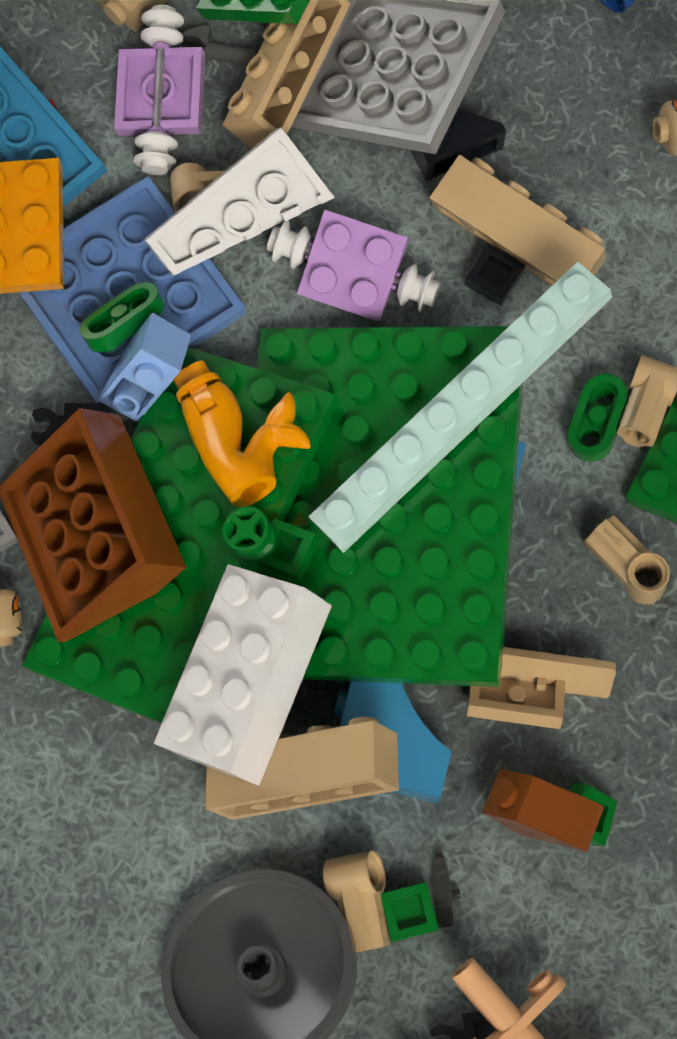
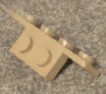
M503 646L500 687L470 686L467 716L561 729L564 716L565 693L608 698L616 675V663L595 658H580L552 654L545 651L537 652Z

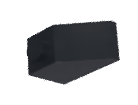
M458 108L436 154L415 150L410 151L425 181L446 173L458 155L471 162L473 157L480 159L502 150L506 129L503 123Z

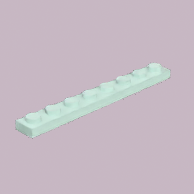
M577 262L308 517L344 553L612 298L611 289Z

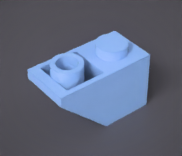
M152 313L131 338L98 401L138 422L141 416L146 413L180 373L191 334Z

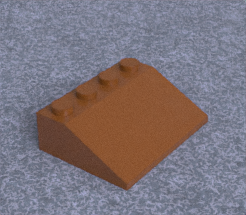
M79 408L0 485L1 499L58 642H67L157 594L187 568L120 415Z

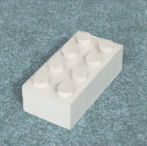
M228 564L154 744L186 759L260 786L332 605L305 587Z

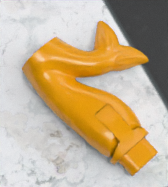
M200 360L182 369L174 378L178 388L176 398L181 404L194 445L205 467L232 505L236 507L250 506L267 496L275 488L276 476L273 455L278 447L309 449L311 447L309 437L305 431L294 424L296 405L291 392L285 394L267 416L265 424L255 432L245 451L242 452L243 421L241 408L230 388L222 383L220 376L215 372H210L205 361Z

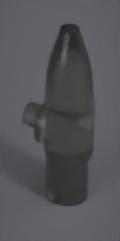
M438 852L435 853L432 867L433 906L436 909L438 928H450L454 926L452 899H461L460 889H451L447 863L443 853Z

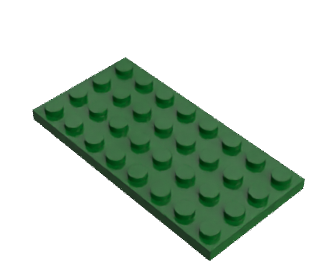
M188 347L181 370L194 362L205 361L210 372L217 373L222 383L226 384L235 395L241 408L243 421L242 452L245 451L255 432L265 424L267 416L285 394L288 392L292 393L296 405L294 424L305 431L309 437L311 447L309 449L278 447L273 455L276 486L267 496L250 505V507L261 510L270 523H272L274 518L285 522L339 403L338 398L334 393ZM174 380L146 413L141 416L131 437V442L187 568L157 594L67 642H58L46 614L22 664V667L30 672L159 724H162L227 565L229 564L261 574L264 568L259 563H247L238 558L224 540L222 532L224 521L231 512L240 507L231 504L205 467L189 433L181 404L176 398L178 388Z

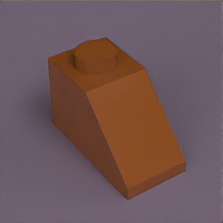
M500 769L482 813L520 835L587 852L604 806L535 776Z

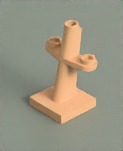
M474 958L464 962L451 976L457 987L495 1029L485 1039H545L531 1022L561 993L567 984L559 973L553 975L549 969L544 970L529 983L527 990L531 995L518 1008Z

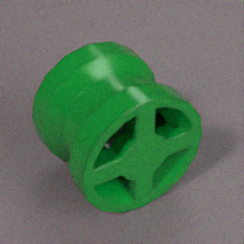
M250 506L240 507L231 512L224 521L222 529L224 540L241 560L247 563L262 562L275 551L278 542L277 531L261 510Z

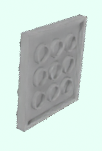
M348 0L351 4L291 128L436 154L505 14L501 1Z

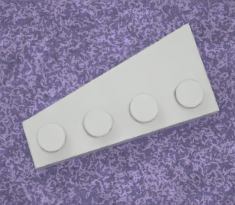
M280 127L275 129L143 241L171 275H176L225 251L229 247L255 237L263 231L283 221H288L302 214V212L335 197Z

